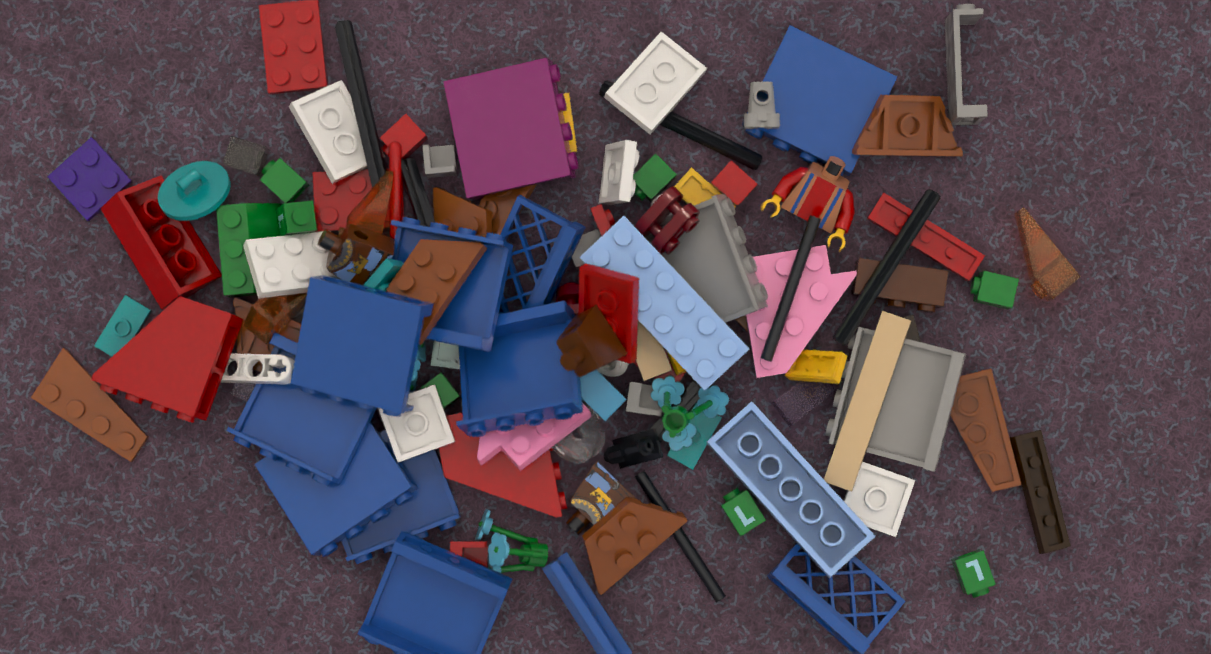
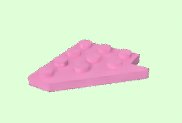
M826 245L811 247L772 362L760 357L798 250L753 257L757 265V271L755 272L759 283L764 285L768 295L766 300L768 307L746 315L756 378L788 372L856 277V270L831 274Z
M582 403L583 413L574 414L569 419L559 420L554 418L544 420L540 425L524 424L515 426L510 431L494 430L486 432L479 440L478 462L482 466L502 450L521 471L591 418V411Z

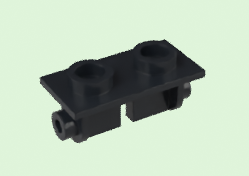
M656 428L612 440L614 446L608 447L603 455L606 462L610 464L619 463L620 469L663 458Z

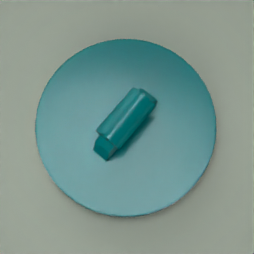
M198 161L182 166L171 173L162 183L158 192L159 206L166 216L174 220L189 221L204 217L216 210L227 198L231 187L229 175L221 165L210 161Z

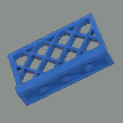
M522 195L517 196L500 235L505 236L504 241L507 242L509 234L518 231L523 249L512 252L509 263L511 275L506 277V280L513 278L518 295L505 299L503 294L501 301L502 309L500 308L499 314L510 312L506 302L518 298L523 309L551 303L586 228L584 225L576 221L572 223ZM522 205L532 210L535 219L534 223L522 226L518 215ZM540 215L546 217V219L541 220ZM551 220L562 227L556 238L548 240L542 223ZM515 222L516 229L511 230ZM537 225L542 242L529 246L523 229ZM554 242V245H553V247H552V249H551L549 243ZM544 245L548 258L545 264L536 266L531 249ZM525 252L530 269L517 273L512 256ZM542 268V271L539 275L537 270ZM532 272L535 286L533 290L524 293L518 276ZM530 295L527 301L525 296Z
M796 542L778 565L770 571L767 577L853 654H864L870 647L869 644L906 601L856 556H853L847 562L848 571H837L834 574L848 575L849 592L834 593L831 576L830 578L827 577L829 593L817 594L812 589L811 577L827 575L824 572L811 573L810 557L805 551L798 552L801 547ZM793 556H805L806 573L795 574L786 565ZM852 564L859 570L853 571ZM853 574H865L869 578L870 591L854 592ZM800 577H806L807 584ZM875 584H876L881 590L875 591ZM876 594H887L895 601V604L886 612H877ZM870 595L872 612L856 613L855 596ZM850 596L851 614H840L836 611L834 597ZM822 597H829V603ZM884 615L878 622L877 616ZM872 616L873 629L867 637L857 629V617ZM846 617H851V619H852V624H851L848 620H846L845 618H846Z
M565 552L542 568L597 654L633 653L568 552Z

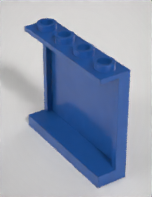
M790 25L762 81L773 82L776 113L780 114V128L746 129L745 132L758 139L765 136L774 140L772 145L782 151L788 152L789 149L799 152L801 153L799 158L809 164L819 162L825 165L830 156L838 157L846 164L841 176L843 174L849 176L860 156L852 154V149L880 94H890L897 76ZM761 91L757 93V99L765 102L768 99V95Z
M403 217L402 222L391 220V225L397 227L394 239V255L391 259L400 260L405 263L420 239L481 242L485 245L487 250L426 339L491 352L513 245L505 242V236L487 233L485 238L476 236L475 230L462 227L458 228V232L448 231L447 225L431 222L430 227L420 225V220Z
M326 275L310 277L291 384L301 386V391L306 393H326L331 400L346 401L348 399L355 401V405L360 408H381L383 413L389 416L400 417L402 413L412 411L414 406L407 404L423 319L424 317L431 316L434 303Z
M565 301L499 314L491 352L458 346L463 420L456 423L457 427L471 437H481L489 431H510L519 425H540L544 420L554 418L565 420L572 418L574 414L583 413L580 377L573 370L568 371L562 367L560 357L563 354L556 341L575 317L574 311Z
M274 332L269 342L274 346L270 355H283L295 360L298 343ZM286 366L284 368L273 367V371L281 374V372L286 371ZM291 383L285 385L256 384L235 428L228 427L226 431L235 435L233 441L247 448H250L252 443L261 447L259 453L276 461L278 456L288 460L285 466L299 473H302L304 468L313 472L312 479L326 486H329L330 481L340 485L377 407L364 409L355 405L356 402L352 400H331L326 393H306L301 391V386Z
M370 421L340 485L330 481L329 486H326L312 479L314 473L305 468L302 473H299L285 466L288 460L280 456L277 457L276 461L264 457L254 464L311 555L316 556L322 554L323 557L330 555L339 548L337 543L345 538L348 540L355 538L363 532L362 526L370 521L372 523L380 521L388 515L387 509L395 504L397 506L405 504L413 498L411 493L418 489L416 485L411 484L372 421Z
M384 430L379 432L382 439L384 440V442L390 449L391 453L395 457L387 431ZM435 449L398 462L411 484L416 485L418 489L411 493L413 498L401 506L395 504L387 509L388 515L376 523L370 521L362 526L363 532L351 540L347 538L342 540L347 557H345L347 562L354 559L356 564L372 559L371 552L381 548L384 553L390 552L401 531L423 539L429 536L427 531L438 526L440 531L457 525L455 519L460 518L461 514L447 478L444 477L443 468Z
M401 531L395 540L391 550L392 554L358 635L364 637L371 644H381L392 649L395 654H481L513 579Z

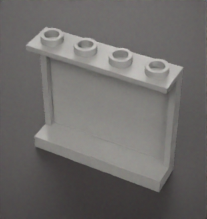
M726 194L712 196L707 201L694 205L700 211L697 217L700 220L699 223L689 233H683L678 239L680 241L679 246L672 253L667 255L664 252L661 254L663 258L725 323L768 307L766 302L768 299L767 291L764 285L759 283L755 273L757 265L752 255H748L744 244L746 243V236L743 229L737 226L734 218L736 211L731 199L727 198ZM674 215L666 217L660 226L664 228ZM650 234L645 238L651 244L655 237Z
M858 327L857 332L853 334L848 343V349H852L850 361L845 363L841 377L845 379L843 389H837L833 407H837L835 419L830 418L825 436L830 437L828 444L833 445L837 443L875 330ZM906 338L866 452L920 466L923 469L935 472L966 354Z

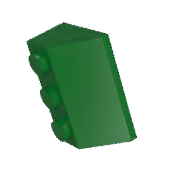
M241 203L220 205L216 209L224 296L232 298L257 295L243 245L248 239L279 236L276 208L281 205L280 203Z

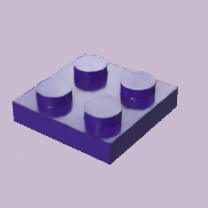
M93 137L88 139L47 176L87 221H90L101 211L100 208L117 192L124 190L133 182Z

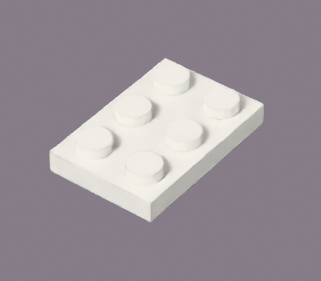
M660 32L605 93L604 98L647 133L651 134L705 74L707 68L663 32Z
M342 80L291 102L288 107L332 184L367 168L351 95Z
M323 231L248 239L245 241L243 247L258 298L307 293L310 277L326 275L337 278L326 268L329 251L317 245Z

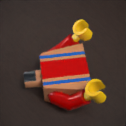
M830 156L824 167L812 162L808 168L799 167L784 175L773 190L772 199H768L761 204V211L764 210L767 203H771L774 205L775 211L771 214L770 218L774 217L780 211L779 203L783 202L781 208L808 221L809 216L820 218L819 228L829 233H832L833 229L836 231L828 238V248L830 247L831 240L838 238L842 241L839 252L842 251L846 242L843 236L848 233L855 214L853 193L848 189L850 181L841 176L846 165L845 162L838 157Z

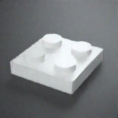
M624 140L605 145L599 204L614 205L630 202L636 187L633 173L639 161V151L636 150L637 142Z
M435 385L410 393L407 404L413 405V410L402 413L400 417L386 415L383 413V409L378 408L397 462L456 442Z
M862 462L853 491L847 490L843 501L867 527L896 537L915 480Z

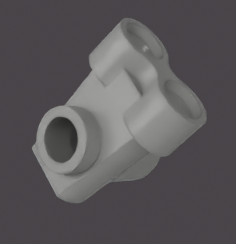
M751 82L748 113L744 114V128H780V114L776 113L773 82ZM765 92L768 95L767 101H759L757 93Z

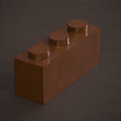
M863 258L856 260L855 270L857 275L853 280L852 296H859L880 261ZM898 264L876 299L887 300V306L905 308L906 303L918 305L917 310L935 312V308L944 306L948 271Z

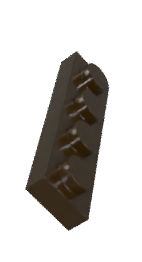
M1041 430L1009 437L1039 554L1071 547Z

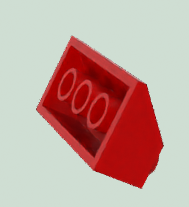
M158 176L117 192L100 209L160 308L164 310L179 296L184 298L190 297L221 278L222 274L189 221L171 219L163 213L158 203V192L164 179L162 176Z

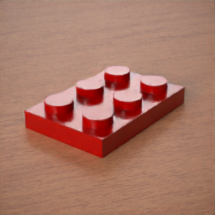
M319 0L259 5L268 94L316 90L327 87Z
M386 168L389 179V168ZM363 169L333 184L326 172H313L314 212L317 227L315 232H322L325 229L331 232L344 231L349 224H354L368 230L390 228L389 186L382 190H374L371 185L368 169ZM401 175V199L403 219V217H405L403 178Z
M585 263L579 268V314L597 305L627 351L625 356L617 360L631 364L637 359L639 277Z

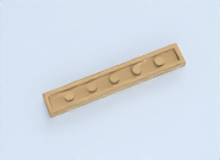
M882 311L824 477L826 483L851 492L853 491L911 320Z

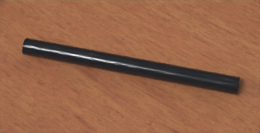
M809 216L760 357L761 359L770 362L773 360L821 222L820 218Z
M645 470L636 475L637 482L650 502L661 506L663 510L671 512ZM680 527L672 534L715 602L722 600L726 595L682 527Z

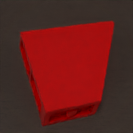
M179 296L93 373L91 380L101 383L100 390L114 395H117L118 390L126 392L125 399L139 404H142L144 399L152 402L150 407L152 409L167 414L169 409L178 411L176 417L194 423L195 418L206 421L244 319Z
M463 412L447 415L456 442L439 448L445 478L554 517L563 516L562 510L567 509L564 491L558 492L556 480L562 479L559 462L553 463L551 451L556 450V445L521 471L502 450L481 466L477 459L480 437L468 436L457 427L456 422L463 420Z

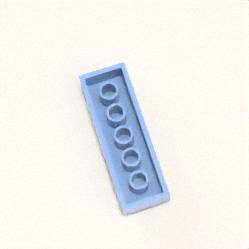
M625 216L618 220L580 256L584 263L639 277V322L704 391L749 350L744 342Z
M752 401L707 441V445L828 578L833 576L875 537L870 529Z

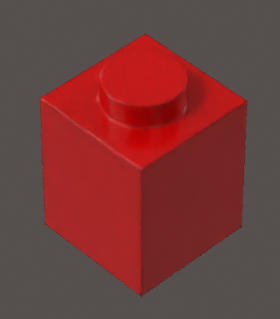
M405 114L380 137L384 143L381 149L389 157L390 143L393 141L399 142L401 144L402 161L413 154L428 140V137Z

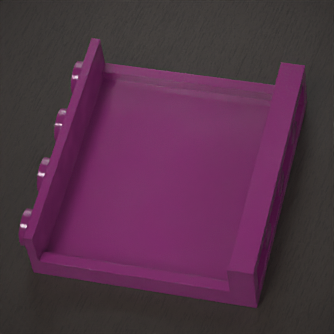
M538 59L443 81L466 198L476 200L484 198L485 195L561 178H576L575 170L578 169V160L576 153L571 152L569 141L573 139L572 130L569 122L565 123L563 111L567 110L565 97L563 93L559 94L557 82L561 81L558 65H553V61L550 59Z

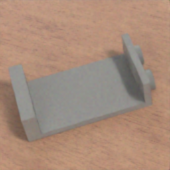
M974 4L957 5V9H953L945 19L948 119L952 125H978L987 117V105H963L960 25H975L983 16V8L975 9Z

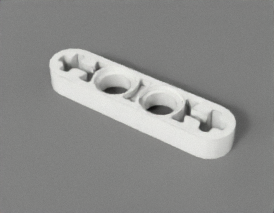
M231 354L221 383L290 384L295 360L283 355ZM232 361H236L237 370L232 376H229L227 373L228 365ZM261 361L262 372L254 377L252 373L253 366ZM286 366V371L281 372V374L273 371V367L284 368Z

